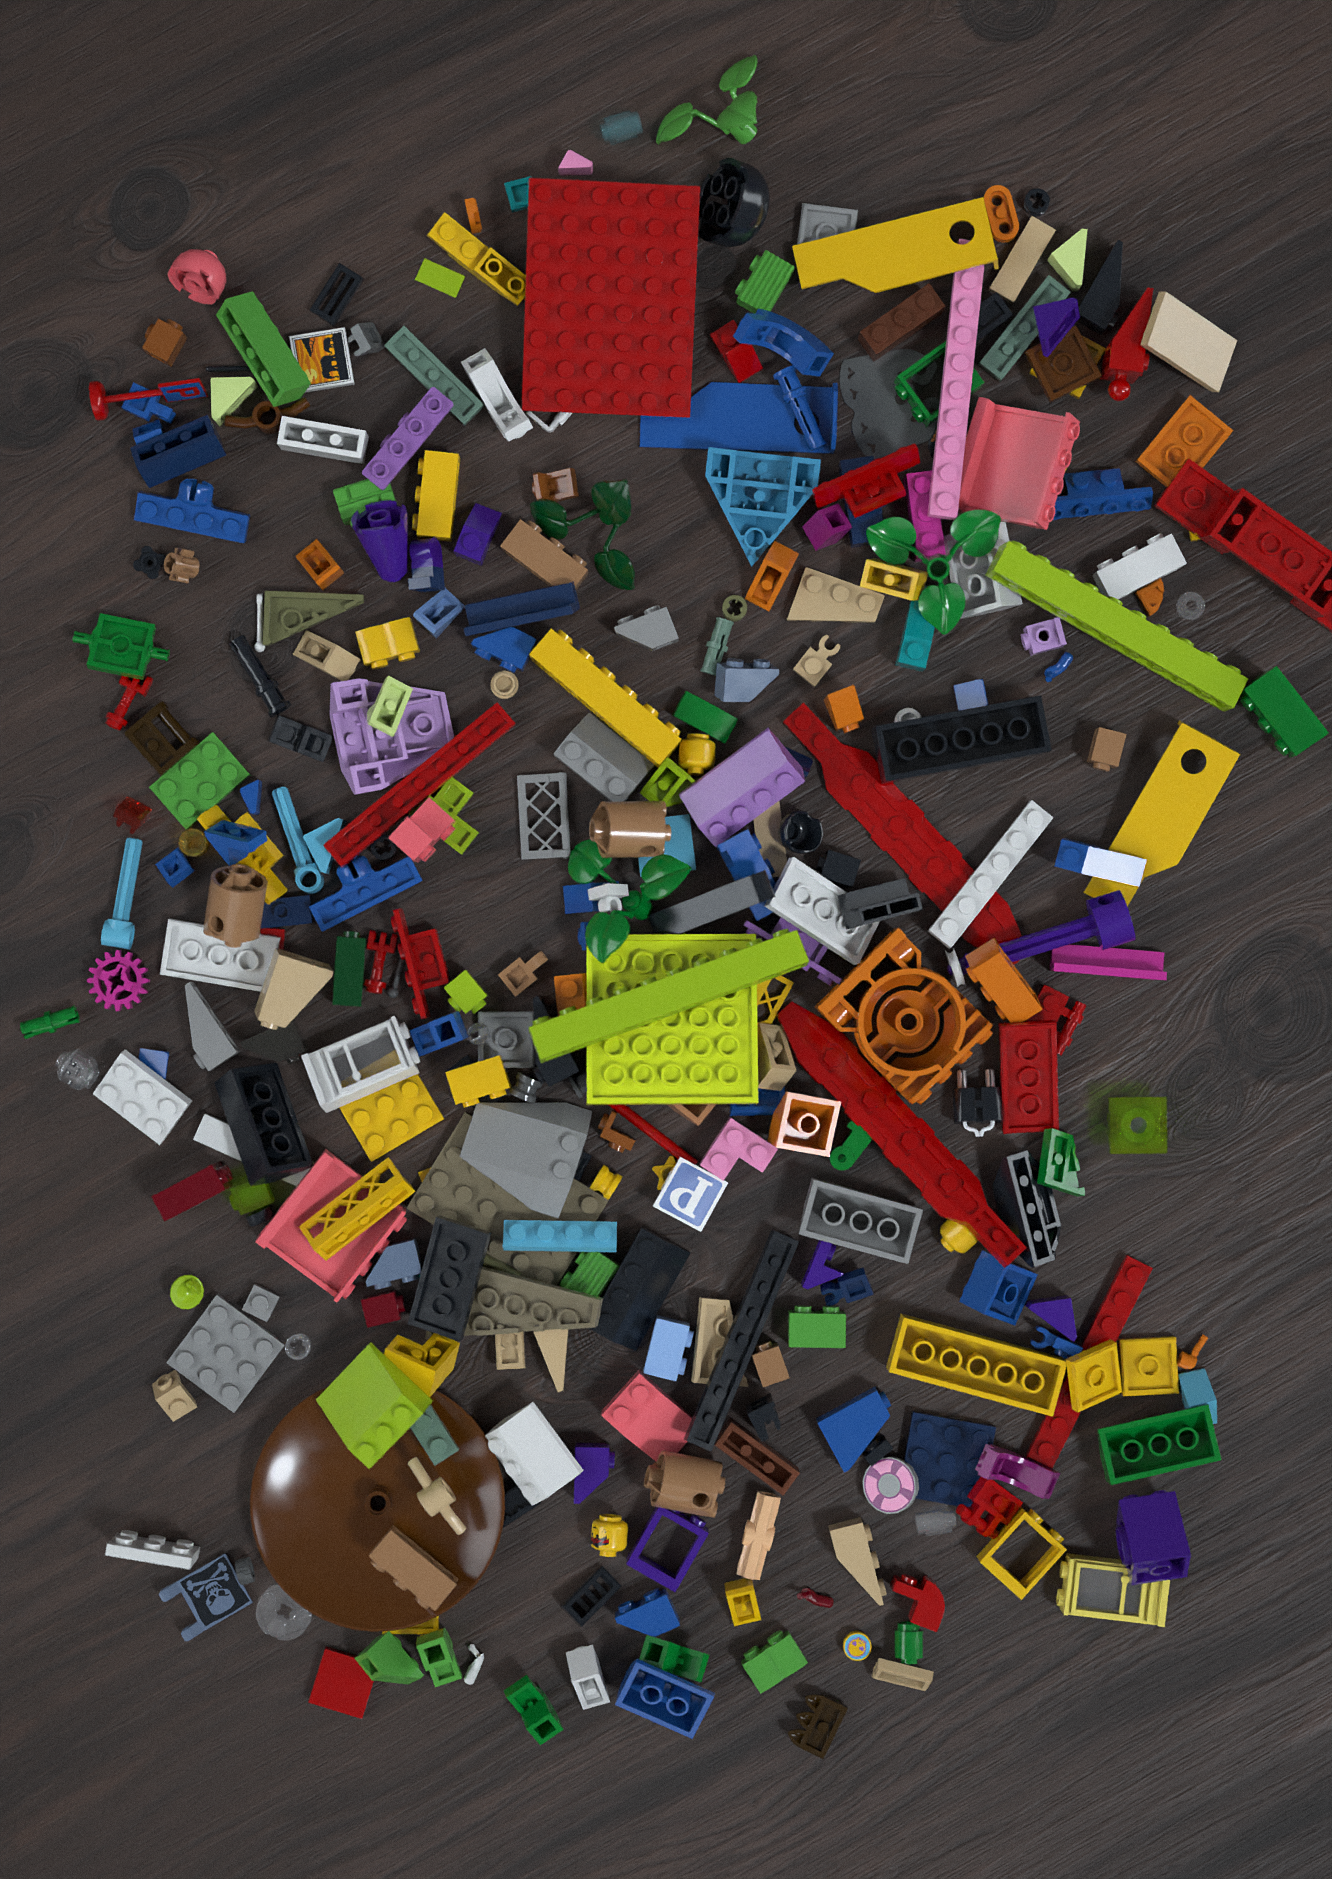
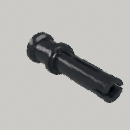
M241 635L232 640L233 642H230L229 646L235 652L240 663L256 687V696L258 698L261 697L269 709L268 715L275 717L286 711L292 704L283 697L278 689L279 683L277 680L271 679L246 637Z

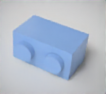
M659 1315L656 1316L643 1369L644 1374L677 1381L678 1374H684L687 1359L682 1358L684 1348H690L694 1331L689 1330L690 1324L688 1322Z

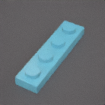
M504 1220L503 1251L616 1252L617 1222Z

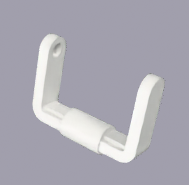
M531 411L526 413L548 433L553 432L558 425L562 426L572 415V413L558 412L553 418L554 421L547 426Z

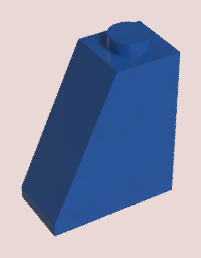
M875 1387L816 1418L844 1473L850 1470L890 1417L887 1408L891 1404L884 1391L878 1393Z

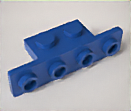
M1120 468L1064 474L1063 482L1066 496L1057 497L1053 520L1148 510L1151 508L1153 490L1152 487L1124 490Z

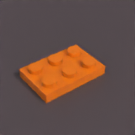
M1190 395L1135 462L1167 487L1186 459H1191L1203 468L1233 430Z

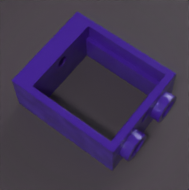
M655 1507L626 1558V1565L676 1592L709 1534L708 1527L705 1526L706 1522L693 1514L691 1517H688L679 1511ZM662 1515L697 1534L676 1574L641 1555Z

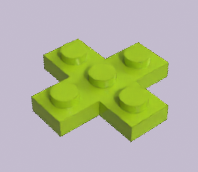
M452 777L444 784L434 798L432 796L429 797L456 821L452 825L455 831L444 842L463 855L479 832L457 815L474 793ZM427 799L408 814L412 816Z

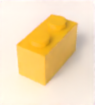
M877 558L866 559L860 587L915 601L919 599L921 592L925 588L928 573L900 564H890Z
M501 1055L446 1072L455 1104L462 1103L463 1108L480 1103L478 1098L488 1094L490 1099L506 1095L505 1089L511 1087Z

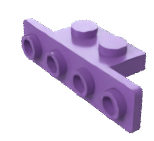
M431 387L411 413H405L398 422L399 427L396 431L384 438L380 444L381 449L363 469V476L380 490H385L453 408V402L435 387Z
M782 917L771 934H768L747 920L743 924V926L748 928L745 933L756 934V939L764 938L765 940H770L773 938L772 934L787 928L789 932L797 930L809 959L807 966L802 969L808 971L811 967L819 972L817 978L829 986H832L834 982L836 984L842 982L841 978L818 965L828 948Z

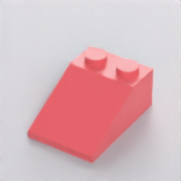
M640 1369L603 1408L601 1416L656 1462L661 1451L678 1453L688 1442L684 1440V1437L693 1418Z

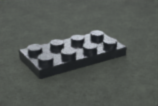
M441 1215L436 1217L408 1324L459 1342L463 1340L492 1232Z

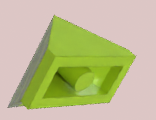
M667 757L640 791V794L649 801H665L666 807L683 803L679 793L696 781Z

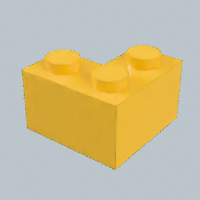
M433 1333L422 1346L397 1335L385 1348L384 1355L428 1397H431L454 1369L460 1343Z

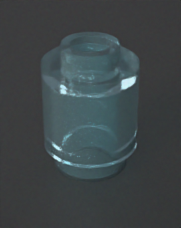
M630 110L604 117V124L600 125L604 142L609 141L611 146L635 139L638 134L643 133L637 111L630 112Z

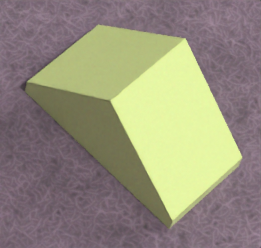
M1088 229L1078 231L1051 253L1047 260L1072 291L1078 292L1082 286Z
M251 377L211 378V416L218 426L225 422L226 415L230 416L258 387Z

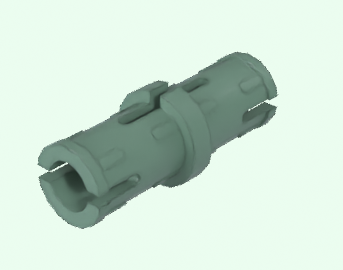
M716 617L711 639L706 643L708 649L700 669L701 672L716 676L717 662H721L724 652L727 653L728 651L726 644L734 622Z

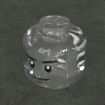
M78 1048L71 1050L69 1053L63 1052L55 1064L58 1067L57 1078L77 1091L83 1088L89 1089L100 1073V1070L97 1069L98 1062Z

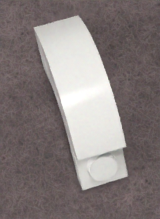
M485 348L461 362L490 416L508 442L522 437L528 430L533 428L528 417L510 392L494 360Z

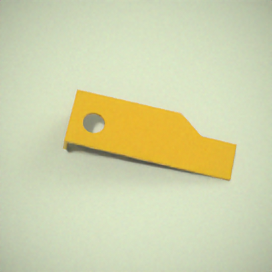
M983 197L792 246L802 289L844 279L873 293H878L988 263L993 264L994 270L999 269ZM966 221L974 227L975 234L970 242L957 244L951 240L949 235L950 229L957 222Z
M1180 720L1178 722L1179 728L1109 847L1110 850L1147 859L1141 882L1145 877L1178 865L1240 756L1237 751ZM1190 749H1198L1206 757L1204 769L1196 774L1186 772L1181 766L1183 754ZM1093 876L1084 893L1094 898L1120 890L1128 907L1139 887Z

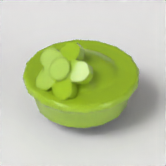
M193 1275L178 1277L170 1289L171 1301L180 1309L194 1308L200 1303L204 1294L202 1282Z

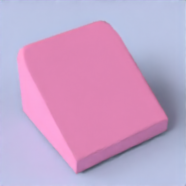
M568 150L559 165V175H591L593 173V163L574 151Z

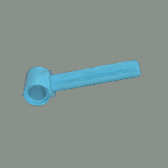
M279 787L272 791V796L297 869L293 870L296 884L307 894L318 893L324 885L323 875L317 864L312 862L287 787ZM308 873H314L317 877L316 884L312 887H305L303 885V878Z
M126 839L113 917L104 922L101 945L129 950L132 947L135 925L129 922L143 844L140 839Z

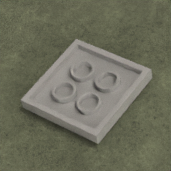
M217 1294L166 1363L235 1413L286 1343L220 1294Z

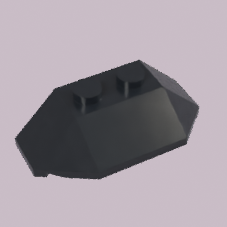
M1028 1150L1003 1157L992 1189L1000 1219L1027 1247L1019 1256L1030 1267H1036L1055 1260V1250L1059 1242L1061 1223L1052 1188L1037 1184L1040 1163L1031 1156L1032 1154Z

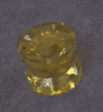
M187 829L179 837V847L188 856L200 857L207 853L210 842L201 830Z

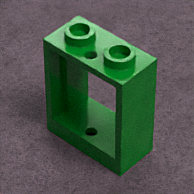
M946 341L899 374L894 381L896 385L894 389L897 395L903 401L907 400L909 402L914 418L919 423L923 422L926 427L938 420L939 408L930 414L907 381L941 356L945 357ZM974 367L970 396L984 384V381Z

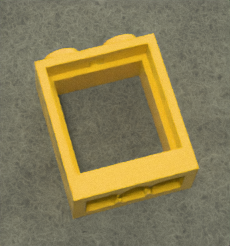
M1022 1507L1016 1512L1008 1526L1004 1525L1001 1528L997 1538L992 1539L976 1556L984 1567L1021 1600L1067 1550L1061 1543L1064 1538L1055 1529L1051 1528L1048 1531L1041 1525L1043 1519L1033 1509L1027 1512ZM1025 1520L1052 1546L1020 1581L992 1555Z

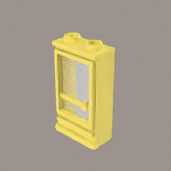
M1066 1553V1560L1061 1561L1060 1578H1063L1062 1589H1058L1056 1596V1605L1060 1606L1063 1615L1165 1627L1170 1580L1131 1586L1127 1567L1123 1566L1121 1560Z

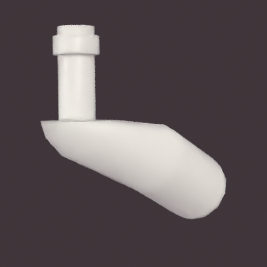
M474 1644L468 1646V1649L475 1655L476 1659L470 1664L464 1677V1682L469 1685L475 1682L484 1660V1654H480Z

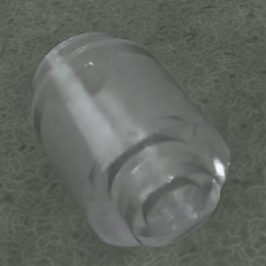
M948 1504L921 1508V1511L914 1512L918 1535L925 1534V1537L952 1533V1527L957 1526L954 1509L949 1510Z

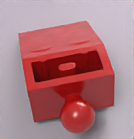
M1148 287L1103 352L1102 376L1100 380L1112 381L1108 387V394L1115 401L1127 399L1131 392L1129 383L1133 384L1139 376H1142L1144 370L1147 371L1149 353H1145L1146 348L1140 344L1150 319L1154 288Z

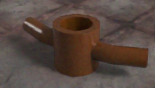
M305 396L283 409H279L278 406L274 407L269 401H263L256 405L253 410V416L237 417L226 415L225 427L246 429L257 426L263 433L274 434L280 430L282 416L295 417L311 405ZM264 412H276L273 423L265 425L263 421H260Z

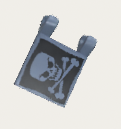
M226 1553L164 1587L159 1593L163 1602L182 1593L197 1621L183 1628L181 1635L185 1641L193 1639L203 1631L253 1603L245 1586L239 1583L236 1570Z

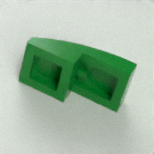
M687 691L682 695L672 714L675 718L724 744L738 721L734 716Z

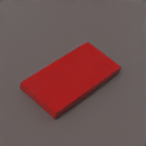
M1055 1020L999 1023L1003 1134L1044 1132L1045 1129L1049 1128L1059 1130L1057 1022Z

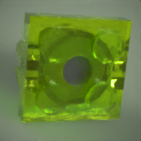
M1109 1097L1107 1135L1109 1138L1110 1154L1167 1153V1097Z

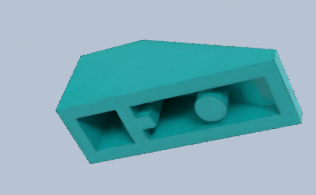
M918 600L910 601L895 665L923 672L926 669L935 627L921 615Z

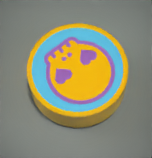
M852 1631L845 1636L843 1649L848 1658L854 1661H861L869 1656L872 1648L871 1641L864 1632Z

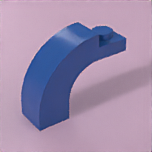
M758 309L755 314L746 313L733 335L739 343L759 345L775 351L787 359L802 375L820 376L834 354L821 340L800 325L764 309Z

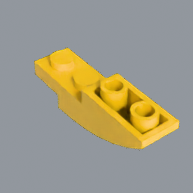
M444 212L427 234V237L444 249L448 256L518 306L525 297L526 275L494 249L488 248Z

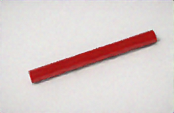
M608 1105L677 1159L682 1157L695 1165L697 1164V1159L627 1105Z

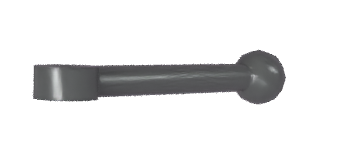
M401 957L392 987L387 991L390 998L398 996L397 987L405 962Z

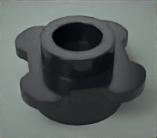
M145 546L141 549L142 554L139 559L134 561L133 567L138 572L146 573L148 578L156 579L164 565L166 556L155 553L150 546ZM149 560H152V565H148Z

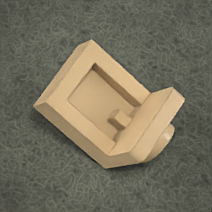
M176 1370L162 1375L152 1384L155 1400L173 1422L197 1408L196 1400L181 1383L179 1373Z

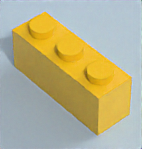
M425 450L424 458H419L418 475H422L421 486H416L415 502L420 504L419 513H414L412 530L417 531L416 535L419 539L435 537L438 541L452 542L460 456L457 453Z

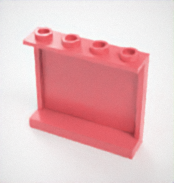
M978 397L965 441L958 512L964 513L977 509L988 510L1000 515L1001 521L1047 530L1049 522L1053 520L1055 515L1057 496L1063 489L1065 469L1071 463V450L1074 440L1078 438L1080 433V421L1067 412L1065 416L998 405L988 398Z
M325 1148L313 1164L314 1166L301 1179L258 1235L255 1242L264 1249L267 1247L334 1296V1301L337 1303L341 1297L346 1299L356 1286L353 1284L354 1280L358 1275L363 1277L373 1264L370 1262V1259L376 1252L381 1254L390 1242L387 1237L393 1230L398 1232L405 1224L407 1218L404 1217L406 1208L399 1204L325 1261L313 1250L299 1226L363 1177ZM363 1188L359 1191L356 1200L362 1201L368 1197L370 1188ZM340 1206L336 1209L334 1218L342 1217L346 1213L347 1206ZM318 1223L310 1229L314 1238L323 1231L325 1223Z

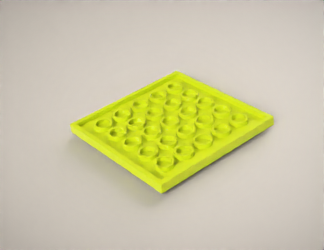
M628 934L625 942L607 958L604 964L592 955L587 946V1001L601 996L603 1000L614 996V991L624 987H629L630 990L641 987L640 982L648 978L656 977V980L667 977V972L682 967L683 971L693 968V963L703 958H709L710 961L720 958L721 952L731 948H736V951L745 949L748 942L756 939V934ZM757 984L587 1046V1105L758 1104Z

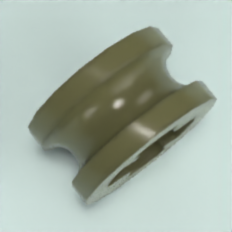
M732 595L724 600L722 613L727 620L737 622L745 617L747 603L741 596ZM735 601V604L739 602L742 605L739 609L740 614L734 616V612L730 615L727 611L730 608L729 603Z

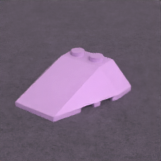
M360 678L331 683L330 720L341 771L354 795L386 788L413 772L454 738L445 692L411 687L413 691L395 735L391 737L367 724V711L375 703L383 683L371 682Z

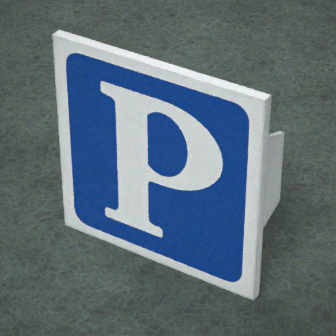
M679 1157L673 1170L670 1171L661 1187V1192L653 1207L701 1232L728 1182Z

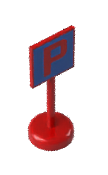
M200 378L158 384L159 389L107 396L104 385L100 381H90L89 383L91 407L97 421L105 420L108 417V403L163 395L168 403L208 397V393Z

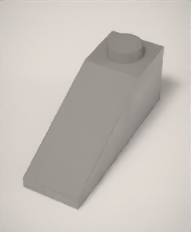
M189 982L185 985L192 1046L196 1052L193 1057L202 1069L207 1068L208 1071H212L241 1051L195 983Z

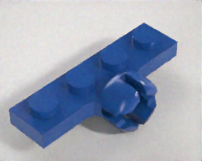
M185 479L180 483L177 498L143 491L138 492L134 516L136 521L239 543L246 542L250 514L214 506L212 502L214 488L208 482L202 481V484L197 485V479Z
M356 856L352 859V863L358 873L356 875L353 874L349 864H346L343 868L339 866L337 868V875L342 883V888L309 905L321 931L323 932L423 881L413 860L406 856L375 871L371 868L365 856Z

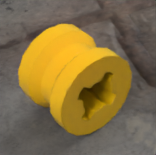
M603 1165L589 1189L600 1191L603 1193V1197L609 1200L623 1176L618 1173H611L609 1167Z

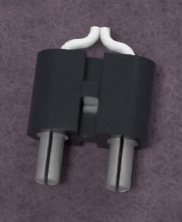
M989 1069L985 1070L986 1087L967 1088L966 1070H962V1074L961 1070L957 1071L958 1088L952 1090L954 1124H963V1127L968 1131H973L976 1137L983 1136L985 1131L991 1130L994 1127V1123L1003 1122L1001 1087H995L994 1069H990V1073ZM990 1123L989 1126L983 1127L980 1132L974 1127H969L967 1124Z

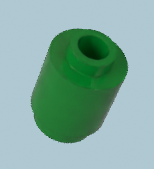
M910 1621L898 1622L897 1629H895V1658L900 1659L902 1664H917V1659L923 1658V1630L920 1629L919 1625Z

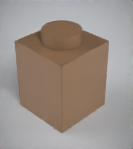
M1101 727L1095 729L1087 762L1093 763L1094 769L1109 772L1110 768H1117L1126 734Z
M766 1341L756 1345V1350L753 1351L752 1357L762 1386L766 1387L789 1379L778 1343L772 1344L771 1341Z

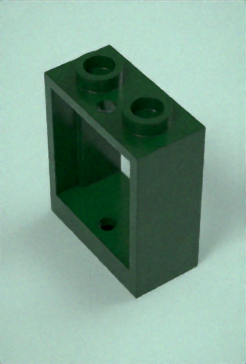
M343 931L342 937H336L332 1005L361 1007L366 938H360V932Z

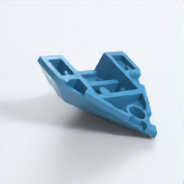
M708 447L705 476L751 566L754 565L813 494L812 489L818 487L820 459Z

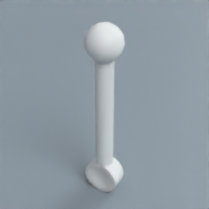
M257 594V642L254 645V649L257 652L265 650L263 645V594Z

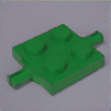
M100 613L97 626L92 631V634L75 631L73 635V643L89 645L90 653L87 668L91 670L143 680L147 664L151 658L168 661L170 656L169 649L154 647L153 640L156 625Z

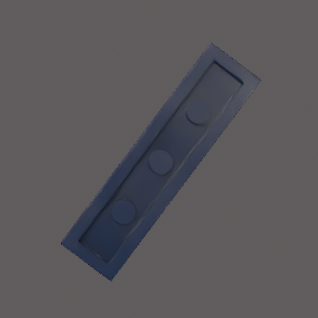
M574 581L468 603L464 606L469 625L464 627L465 636L573 614L580 609Z

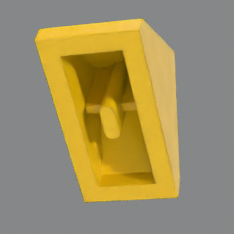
M744 1578L724 1583L734 1626L760 1621L761 1616L753 1581Z

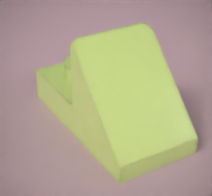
M387 676L375 703L367 711V724L393 737L413 688Z

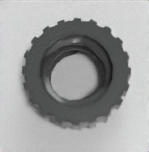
M246 1557L236 1560L235 1569L239 1583L244 1585L255 1582V1571L251 1558Z

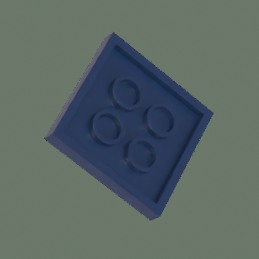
M912 1411L903 1460L914 1468L918 1477L919 1491L915 1498L954 1506L964 1504L966 1507L971 1506L974 1501L968 1498L967 1495L981 1477L975 1469L985 1445H993L996 1426Z

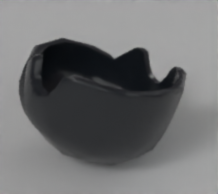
M792 811L787 813L780 822L778 836L782 845L793 853L805 854L814 852L822 842V824L819 819L811 817L806 811Z

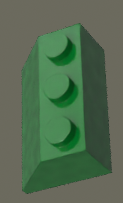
M1277 666L1263 672L1244 687L1241 693L1242 697L1240 698L1242 705L1249 712L1253 710L1259 718L1257 721L1258 725L1266 734L1271 733L1276 740L1274 743L1275 747L1283 756L1288 755L1289 758L1297 756L1329 734Z

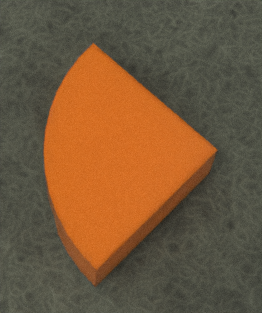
M464 199L472 234L479 233L482 230L476 199Z
M1161 578L1135 592L1148 617L1153 615L1162 603L1164 585Z

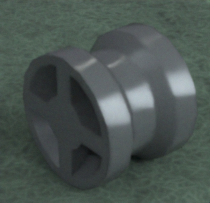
M518 1071L516 1074V1084L510 1088L509 1093L522 1100L535 1103L537 1099L536 1091L542 1087L540 1081L532 1075Z

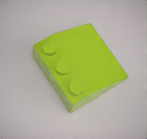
M371 1342L316 1399L348 1450L369 1469L419 1419L433 1402L430 1397Z

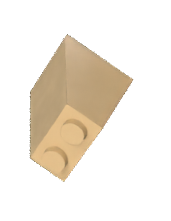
M275 948L254 1011L257 1019L261 1021V1025L277 1030L278 1026L286 1028L332 977L334 971L330 965Z

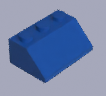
M636 1659L630 1664L620 1684L615 1705L693 1739L715 1693Z

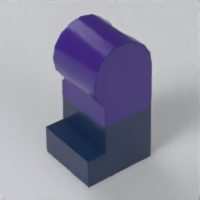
M435 537L413 540L409 550L412 559V578L408 579L409 590L423 593L445 590L440 542Z

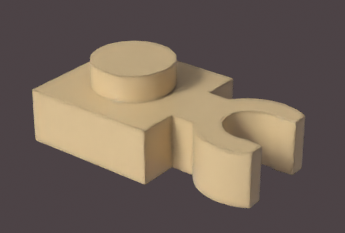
M828 635L823 636L819 641V650L817 652L810 647L793 668L794 672L813 687L817 685L832 666V663L826 659L837 654L840 649L839 644L833 650L825 648L824 644L829 638Z

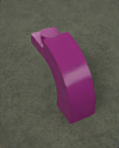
M991 1444L985 1445L975 1469L979 1472V1476L987 1480H1000L1012 1484L1042 1499H1050L1060 1472L1039 1462Z

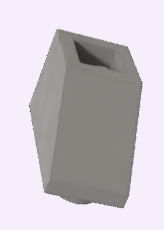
M659 605L644 610L645 615L634 619L633 615L617 621L618 626L614 627L616 636L650 651H655L679 641L667 607L660 609Z

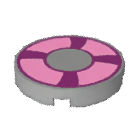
M895 1456L883 1457L873 1466L870 1465L866 1470L863 1479L864 1494L868 1502L878 1511L886 1514L902 1512L913 1504L918 1494L919 1483L914 1468L909 1463L901 1460V1458Z

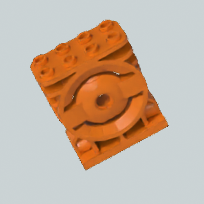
M894 928L842 979L840 984H837L814 1006L838 1031L854 1032V1037L862 1054L910 1104L915 1102L922 1104L932 1094L929 1089L935 1083L941 1085L952 1074L950 1069L956 1063L963 1064L972 1055L970 1049L976 1043L983 1044L993 1034L990 1031L993 1026L991 1022L987 1021L981 1015V1012L946 978L933 970L921 967V951L906 937L900 928ZM886 956L898 967V969L886 972L874 980L871 978V970ZM914 958V968H909L907 964ZM925 978L931 980L920 992L902 990L888 996L882 1002L877 1012L876 1028L878 1034L869 1042L867 1041L866 1036L873 1031L871 1023L872 1013L882 995L898 986H918ZM861 980H864L868 986L862 992L854 1009L843 996H846ZM949 999L951 1004L942 1012L944 1019L943 1030L935 1046L923 1055L913 1058L897 1057L889 1065L886 1064L885 1061L895 1051L916 1053L927 1048L934 1041L940 1027L938 1009ZM905 1014H911L915 1018V1025L909 1030L904 1029L901 1025V1018ZM854 1019V1027H844Z

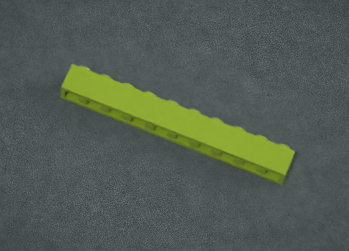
M1007 541L999 546L985 576L1224 712L1235 707L1248 681V678L1241 675V671L1232 665H1224L1217 661L1218 658L1214 654L1207 651L1201 652L1194 648V644L1188 639L1173 636L1167 627L1161 624L1154 625L1147 621V617L1143 613L1136 610H1128L1122 606L1123 603L1120 600L1111 596L1106 597L1099 593V589L1096 586L1086 582L1081 583L1074 579L1073 573L1065 569L1055 568L1050 565L1051 562L1041 555L1034 556L1026 551V547L1016 541Z
M788 928L772 934L773 938L763 942L762 938L748 942L745 949L736 951V948L725 950L720 953V958L712 961L709 958H703L694 962L693 968L683 971L682 967L667 972V977L656 980V977L648 978L640 982L641 987L632 990L629 987H624L614 991V996L603 1000L602 996L587 1001L586 1007L578 1010L573 1006L560 1011V1016L549 1020V1017L545 1016L532 1022L533 1026L529 1027V1034L540 1063L807 966L809 959L798 931L789 932Z

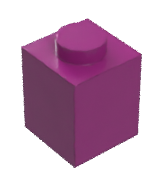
M838 503L817 511L802 528L817 551L837 543L852 528V525Z

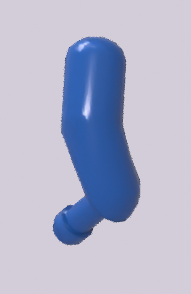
M1065 652L1056 664L1048 667L1044 673L1045 681L1051 682L1052 678L1065 671L1072 662L1073 655Z

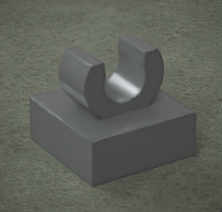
M373 322L358 323L350 329L353 335L348 337V343L357 342L360 347L359 350L354 352L355 356L376 353L385 348V344Z

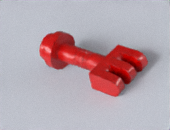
M122 676L119 684L125 687L126 690L114 713L107 712L105 724L118 731L122 727H126L128 722L123 718L136 693L144 697L146 696L153 683V678L148 676L143 685H140L141 679L133 678V680H130V677Z
M370 930L367 950L375 951L371 978L370 980H364L366 992L382 994L383 989H386L387 983L381 982L383 964L386 953L395 954L398 934H392L391 943L386 944L387 933L381 932L378 943L375 942L376 931Z

